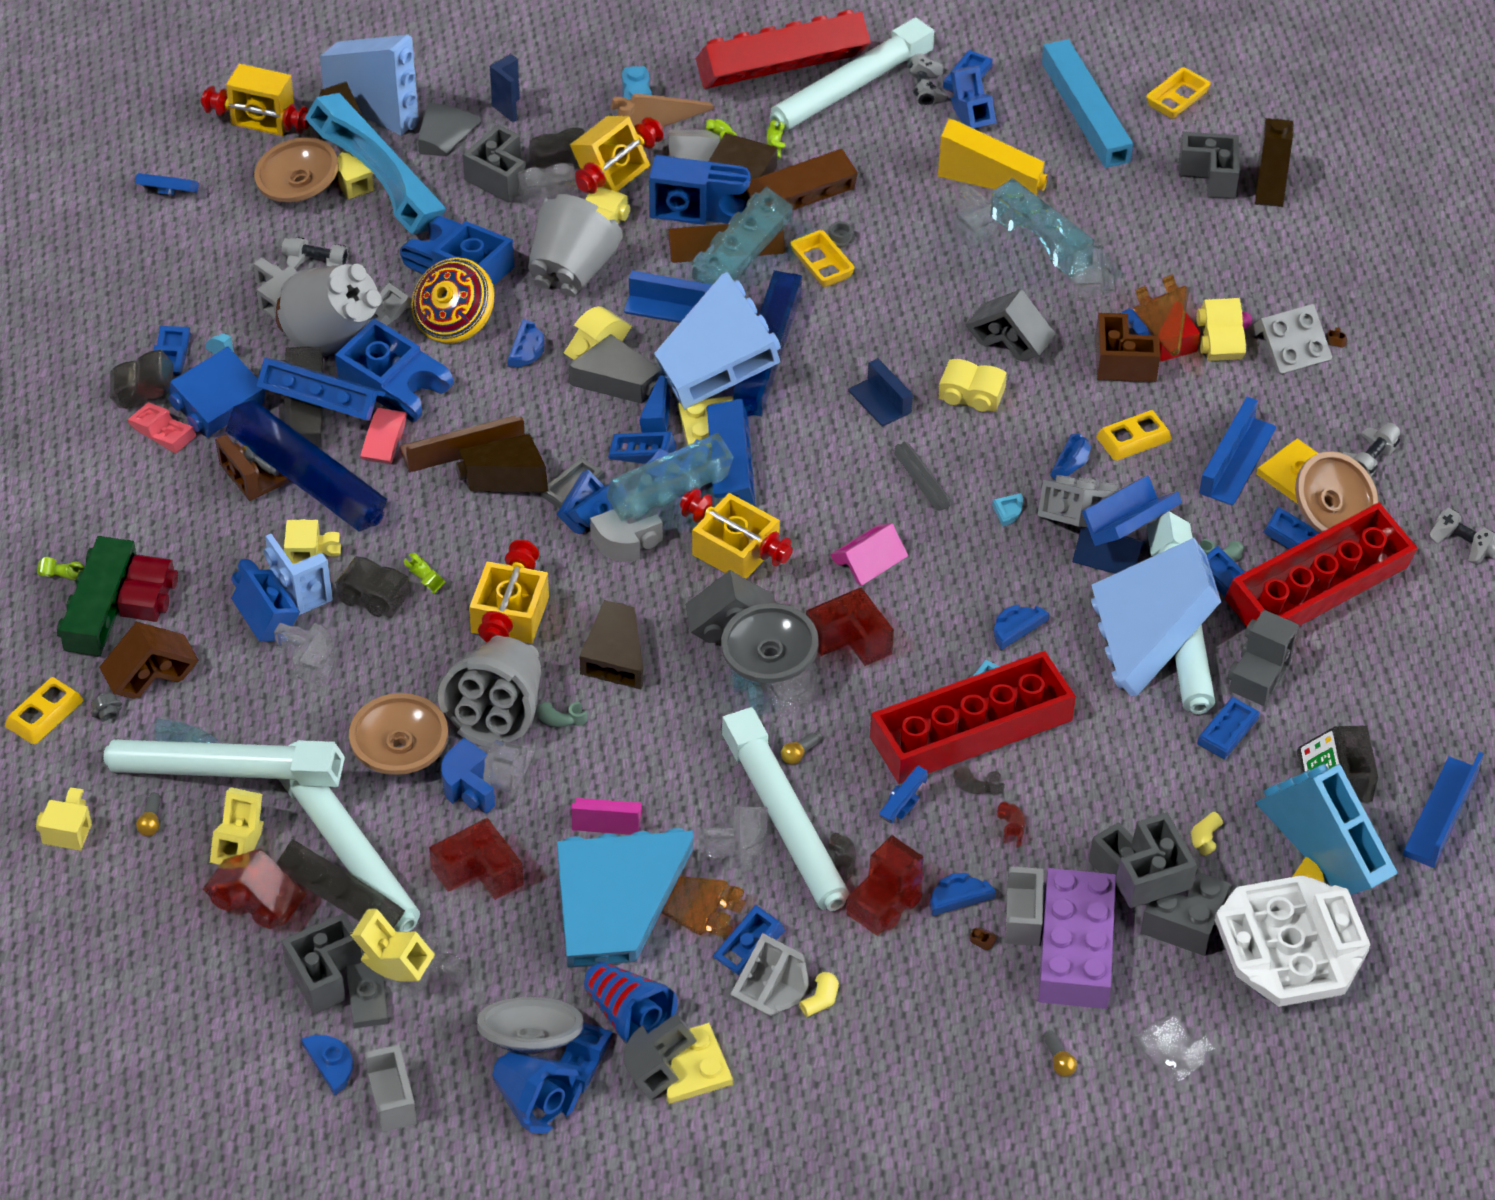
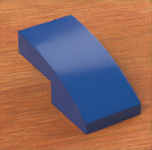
M160 326L157 345H154L151 374L181 375L191 336L189 327Z
M583 1022V1029L580 1034L567 1044L566 1052L559 1060L570 1064L578 1070L579 1076H575V1078L581 1082L582 1093L588 1087L613 1035L612 1031Z

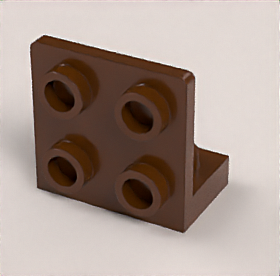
M226 434L215 439L220 466L249 501L302 476L301 469L273 436H268L253 444L258 447L264 457L276 463L281 469L277 476L265 472L257 467L253 461L248 462L241 446L238 443L234 444Z

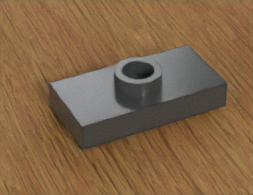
M364 963L346 965L354 1029L389 1024L383 976L370 969Z

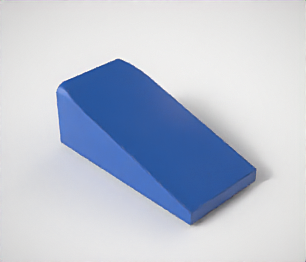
M755 905L712 957L739 976L762 933L777 940L785 932L781 922ZM728 950H731L740 956L742 960L736 965L723 955Z

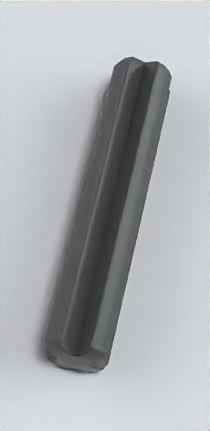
M908 442L897 444L895 446V456L937 511L948 508L951 501L950 497Z

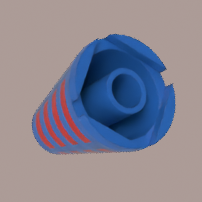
M600 962L590 967L585 974L584 988L626 1044L632 1034L642 1025L650 1033L677 1012V996L665 984L606 962Z

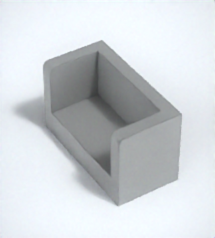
M1010 867L1006 894L1005 944L1039 946L1043 912V869Z
M400 1045L366 1052L367 1074L381 1131L385 1132L417 1124L415 1103Z

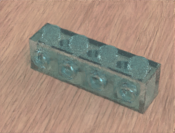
M767 186L760 193L755 192L748 200L745 210L742 213H735L728 223L729 227L723 233L720 231L713 237L709 249L705 253L703 251L699 252L692 262V279L696 282L714 284L723 273L728 272L733 281H735L791 220L793 206Z
M718 432L612 478L606 497L621 521L630 517L637 519L647 513L649 509L658 505L659 507H664L670 504L676 497L688 491L691 492L695 488L700 489L703 485L710 482L713 484L721 482L728 476L734 456Z

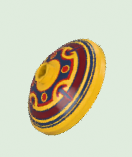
M449 258L436 263L422 275L414 289L411 306L417 327L424 335L441 343L454 344L471 338L481 330L491 315L494 305L493 283L487 272L469 259ZM447 291V295L441 298L442 294Z

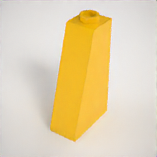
M948 119L940 140L938 177L1036 199L1038 191H1044L1048 175L1044 174V161L956 120Z

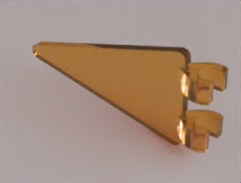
M1170 274L1162 278L1167 293L1152 299L1146 285L1136 289L1135 292L1140 305L1135 306L1133 310L1153 335L1159 336V342L1172 356H1176L1180 353L1189 291L1186 286H1177L1174 275Z
M679 876L661 913L697 935H703L707 930L713 935L727 939L732 930V926L728 925L731 915L716 911L719 905H722L726 909L741 913L745 905V901L741 900L744 895V889L737 886L728 887V883L725 880Z

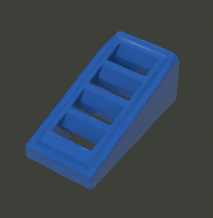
M665 376L658 377L639 420L642 433L668 432L671 396Z
M672 432L614 434L608 458L610 460L647 464L660 448L674 455L677 445ZM623 443L628 444L627 450L621 451ZM635 445H640L639 450H634Z

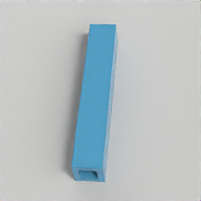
M1070 40L1044 44L1042 65L1104 168L1131 163L1133 142Z

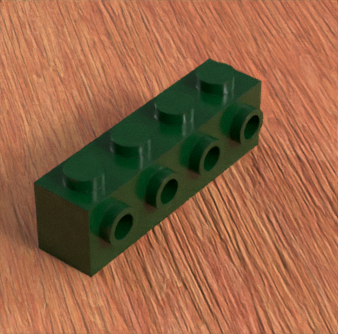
M97 536L93 548L90 547L88 549L86 566L83 571L78 573L77 588L74 595L71 594L68 598L67 612L64 619L61 618L57 625V636L61 638L63 651L101 657L119 611L117 601L121 587L127 578L131 561L137 554L134 541Z

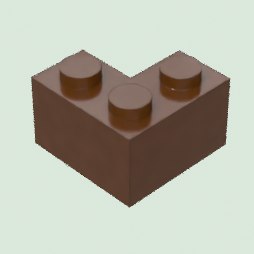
M1098 313L1095 334L1097 380L1156 382L1160 362L1159 336L1129 335L1128 314Z
M136 621L99 668L113 694L136 699L141 697L156 677L173 682L184 680L199 660L184 634Z

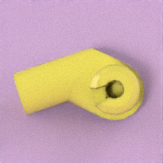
M1211 812L1191 830L1192 844L1194 848L1199 849L1200 854L1203 856H1207L1216 850V843L1212 840V833L1223 824L1222 818L1216 812Z
M821 972L815 979V982H817L815 995L799 1002V1007L806 1018L831 1007L835 1003L839 983L833 973Z

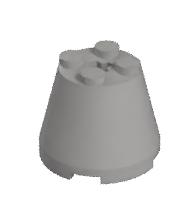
M558 194L556 199L548 200L545 198L538 212L528 264L529 271L535 278L533 283L544 289H549L550 286L560 288L562 294L575 298L577 293L582 290L617 250L623 234L616 220L609 221L596 211L597 205L576 196Z
M360 264L308 268L294 274L282 285L280 289L282 291L280 309L277 310L283 331L299 349L305 348L310 352L320 354V357H326L339 352L364 328L377 310V307L381 304L382 299L373 279Z
M497 635L448 670L439 686L438 703L440 710L446 713L451 722L459 729L457 733L460 736L465 737L472 743L486 747H503L505 743L524 736L534 719L541 677L538 650L534 646L525 644L518 639Z

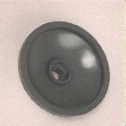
M779 603L758 604L740 611L727 623L721 638L722 654L728 666L738 675L762 683L781 682L798 676L812 664L819 646L818 633L811 619L800 610Z

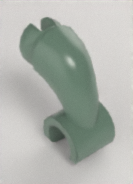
M1203 539L1200 543L1206 555L1215 548L1214 542L1210 539ZM1231 541L1229 546L1223 549V551L1234 562H1237L1242 557L1244 546L1239 541Z
M578 701L573 702L569 706V713L565 714L558 712L549 702H543L536 708L539 720L550 727H565L571 724L581 726L588 721L587 712L577 714L582 712V704Z

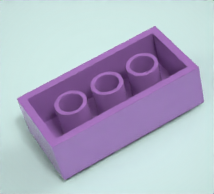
M1047 869L1038 1002L1107 1009L1111 990L1116 874Z

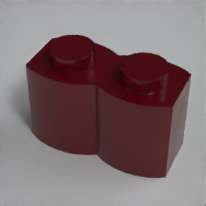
M137 554L133 557L127 578L118 596L117 604L120 617L157 622L160 613L167 612L169 606L168 592L170 589H175L178 582V571L174 570L172 560Z

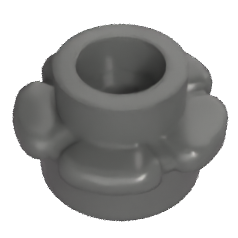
M835 222L828 230V236L837 247H845L855 239L851 225L846 222Z
M113 693L100 695L91 702L93 709L91 715L94 718L100 717L102 722L118 717L119 710L122 708V702L117 700L116 695Z

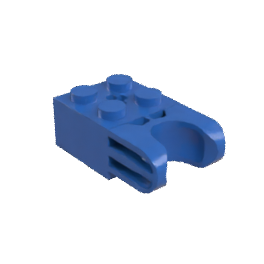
M655 155L649 176V218L706 225V221L726 224L747 222L750 217V208L747 201L731 195L743 194L748 189L751 174L743 166Z
M437 216L428 223L431 241L410 239L400 248V255L404 265L419 273L424 274L430 267L445 259L465 258L481 266L489 275L493 286L515 267L513 239L467 221L460 224L442 216Z
M375 318L335 354L337 375L340 379L386 392L385 397L377 396L376 401L391 410L407 412L406 419L411 422L417 421L422 416L421 401L414 394L416 390L430 389L443 394L454 384L452 374L446 366L420 351L419 345Z

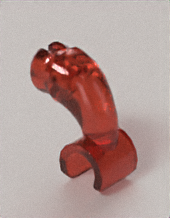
M1003 801L997 809V817L1005 819L1009 823L1004 827L1003 843L1005 844L1008 836L1014 835L1017 836L1016 848H1018L1023 842L1025 817L1018 806Z

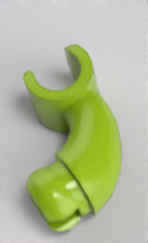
M708 119L706 121V130L720 135V141L725 133L737 136L723 120Z
M773 119L770 121V126L767 127L766 139L768 145L778 147L777 158L781 159V149L785 148V143L780 142L784 123L779 122L778 126H776L777 121Z
M410 553L409 556L412 560L409 562L405 558V567L409 568L412 574L422 579L421 583L435 594L446 581L436 571L431 570L422 557H419L416 553Z
M44 557L38 562L37 574L52 578L56 575L69 580H77L78 573L83 571L85 567L78 561L56 564V559Z

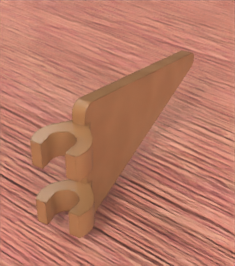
M634 94L631 100L624 97L612 98L610 108L612 110L619 109L617 116H629L633 126L641 124L645 117H650L657 120L664 127L712 110L714 106L711 102Z

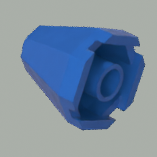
M508 1052L496 1061L492 1073L495 1085L518 1122L530 1133L547 1134L554 1128L548 1123L561 1112L568 1116L574 1110L582 1091L581 1082L575 1078V1076H579L576 1068L566 1062ZM538 1107L547 1114L538 1119L534 1116L532 1110Z

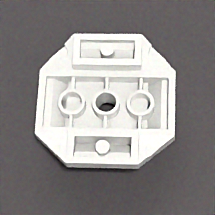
M1302 875L1236 887L1225 904L1216 912L1215 922L1236 977L1252 987L1260 996L1267 998L1278 1007L1344 995L1370 948V942L1348 889L1336 885L1331 887L1319 880Z

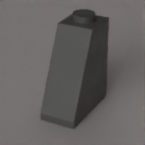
M612 334L569 364V384L572 386L640 404L650 397L658 377L662 376L661 368Z

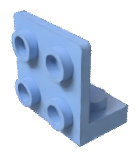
M268 534L265 536L267 547L263 549L265 559L300 611L299 615L333 601L328 560L323 553L306 558L293 565L273 535Z

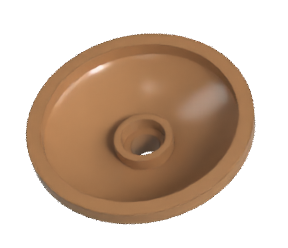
M295 138L284 141L268 150L258 161L254 178L259 191L265 197L279 202H300L318 195L329 186L337 174L339 162L334 149L328 143L316 138Z
M1333 451L1319 453L1308 459L1298 472L1295 493L1299 509L1306 521L1319 533L1378 503L1377 490L1368 472L1355 459L1343 453Z
M393 693L375 698L365 704L355 714L349 728V741L352 752L366 767L384 774H408L429 766L442 754L448 741V725L443 712L430 700L409 693Z

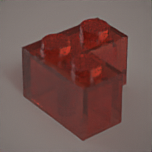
M862 587L806 610V615L814 623L818 633V653L820 656L846 645L852 648L864 666L892 655L894 629Z
M488 818L429 847L431 870L448 892L478 877L494 900L524 885L522 862Z
M891 835L870 855L869 876L847 896L846 914L877 936L885 929L892 930L899 922L901 913L907 907L913 909L922 897L921 882L924 877V872H922L924 856Z
M261 848L224 859L203 887V890L211 897V902L216 907L227 911L244 907L252 914L253 920L258 925L269 929L285 925L306 896V893Z

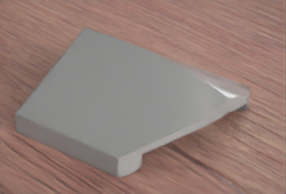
M669 130V157L709 161L720 143V136L708 130Z
M762 933L730 995L770 1016L799 1004L809 987L804 954Z

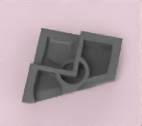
M428 102L418 137L419 154L447 157L454 150V146L462 143L475 126L479 127L481 125V118L455 107Z

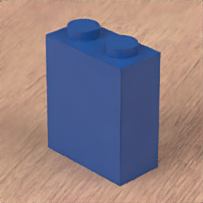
M226 347L170 381L169 401L175 410L181 411L187 417L190 426H193L196 432L200 431L205 437H209L262 404L265 398V389L256 387L258 378L229 347Z

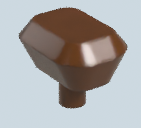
M1337 327L1335 331L1329 330L1325 337L1328 345L1344 347L1348 341L1346 334L1340 332L1341 329Z
M977 927L972 930L969 939L983 950H989L996 941V935L982 927Z

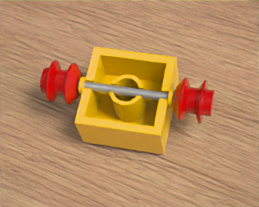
M239 63L226 84L227 90L222 88L217 93L216 88L210 86L201 96V106L204 107L205 113L209 114L215 109L216 114L222 116L229 109L231 124L279 136H284L285 132L291 131L293 127H296L298 134H302L310 126L305 119L308 113L307 107L303 106L300 111L296 110L290 74Z
M606 116L570 144L580 167L575 172L577 187L588 194H594L597 191V187L618 192L651 166L643 147L651 149L655 146V142L663 140L662 125L650 117H645L641 124L633 126L629 116Z
M698 488L693 489L691 492H686L680 502L682 515L687 517L693 514V521L699 523L692 530L693 556L724 573L731 570L745 579L769 557H772L773 566H778L781 563L784 564L790 558L793 550L790 538H784L782 541L779 540V519L731 493H728L714 508L712 507V496L707 494L701 498V491Z
M515 540L510 543L509 552L505 555V563L507 565L486 562L469 606L471 633L479 634L486 643L492 637L499 635L533 644L549 599L548 572L534 570L535 561L539 558L538 548L528 540Z

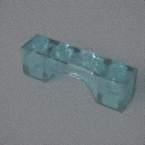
M1010 179L992 192L991 217L1009 231L1014 230L1018 226H1024L1033 231L1045 245L1051 263L1069 277H1075L1092 265L1095 240L1015 179Z

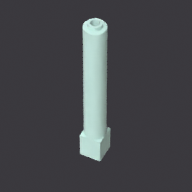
M916 17L894 29L892 31V38L773 106L770 110V121L776 119V126H778L779 122H783V131H788L905 61L909 63L914 55H924L933 50L934 30Z
M1170 511L1146 527L1151 556H1155L1193 538L1190 523ZM1201 624L1174 654L1183 708L1194 714L1206 713L1215 704Z
M750 707L723 716L722 735L737 763L741 762L818 907L822 910L828 909L829 911L840 909L845 904L849 891L768 745V734L754 708Z
M114 739L104 750V763L111 772L297 780L301 786L325 787L339 786L345 759L335 742L297 740L296 746Z
M296 742L288 746H296ZM279 779L292 799L296 798L375 909L379 910L396 932L411 931L418 923L420 917L419 909L330 787L301 786L297 780Z

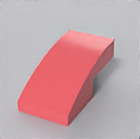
M149 402L127 419L129 425L173 453L180 451L196 437L193 426L172 419L168 409Z
M383 408L376 409L362 448V460L392 464L397 443L403 435L407 412Z

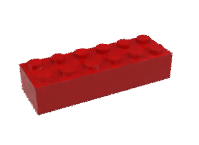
M845 10L837 13V17L827 18V15L812 18L810 23L802 24L801 21H794L786 24V28L776 30L775 26L759 30V34L750 35L749 32H743L734 35L733 39L724 41L723 38L709 40L695 58L702 86L704 89L858 56L871 43L862 11L853 13V10Z
M1378 502L1234 578L1224 599L1246 627H1248L1252 619L1257 621L1263 609L1301 626L1403 571L1409 566L1418 548L1381 503Z
M1042 651L871 713L870 739L897 783L902 784L918 765L927 770V774L1073 721L1076 696L1046 651Z

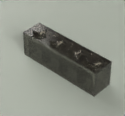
M322 347L285 348V360L281 361L324 373ZM280 394V399H284V403H279L280 421H284V425H279L278 427L279 443H285L287 453L323 452V407Z
M294 839L290 841L274 865V868L358 922H360L367 909H378L394 929L406 911L380 892Z

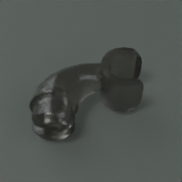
M965 766L958 767L954 771L955 784L965 792L972 794L988 793L993 796L1004 792V783L994 784L1000 781L1001 775L997 771L988 773L986 781L976 779L971 774L970 769Z
M835 832L829 839L828 847L830 850H835L840 854L836 857L834 865L836 869L841 867L848 869L846 880H848L853 874L856 848L849 837Z

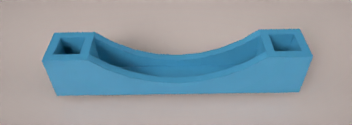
M340 93L316 97L305 117L308 123L322 138L335 143L351 153L374 173L389 195L394 216L411 235L429 231L428 223L437 216H443L447 208Z

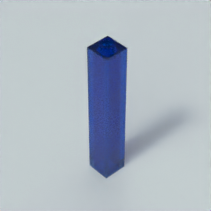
M774 270L759 315L764 317L769 328L768 333L776 335L781 349L777 350L781 359L802 294V275ZM779 363L735 385L733 400H743L747 416L756 415L762 417Z
M254 399L233 406L225 432L245 447H249L253 453L360 532L369 527H374L381 522L384 517L383 510L387 498Z

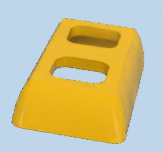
M1182 67L1147 94L1148 105L1170 119H1174L1208 91L1211 82ZM1185 85L1196 92L1190 97L1185 98L1175 91ZM1170 99L1179 105L1172 109L1163 104L1162 101Z
M823 230L815 231L791 241L793 253L822 287H828L851 277L855 268L854 265ZM817 248L826 256L821 260L811 262L804 253ZM829 266H834L839 271L827 277H823L819 270Z
M1150 410L1101 428L1096 438L1111 458L1118 461L1170 442L1171 434L1157 414ZM1152 419L1158 429L1145 432L1138 423ZM1125 428L1133 438L1120 442L1112 432Z
M51 677L8 715L5 727L29 743L37 744L83 702V698L74 689L55 677ZM51 687H57L66 693L56 703H52L42 697ZM29 707H33L43 713L34 723H28L19 717Z

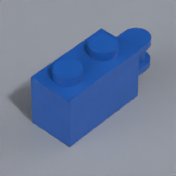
M241 559L238 563V572H234L231 577V581L236 587L231 597L232 601L259 642L282 641L286 639L300 611L271 569L259 570L253 561Z

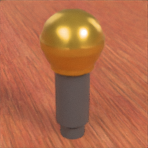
M816 731L798 742L785 744L781 749L783 761L789 765L799 763L805 752L817 745L823 738L821 732Z
M156 792L150 794L144 813L136 822L137 830L143 836L155 835L160 828L157 817L160 795Z
M1053 1030L1046 1031L1044 1033L1045 1043L1053 1056V1069L1055 1073L1062 1077L1071 1076L1077 1069V1060L1065 1051Z

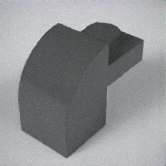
M677 1013L650 1033L642 1025L632 1034L624 1050V1063L633 1081L649 1100L679 1080L669 1061L693 1045L697 1040Z

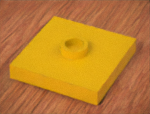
M1297 438L1259 466L1256 474L1297 503L1295 484L1298 472L1308 459L1319 453Z

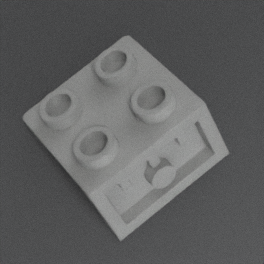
M1314 304L1261 318L1249 327L1253 337L1263 335L1264 340L1267 341L1276 370L1280 374L1332 359Z
M1057 475L1056 480H1043L1037 516L1075 526L1087 527L1082 511L1091 506L1093 496L1108 497L1119 491L1118 485L1100 482L1098 486L1096 479L1079 477V480L1074 482L1075 478Z

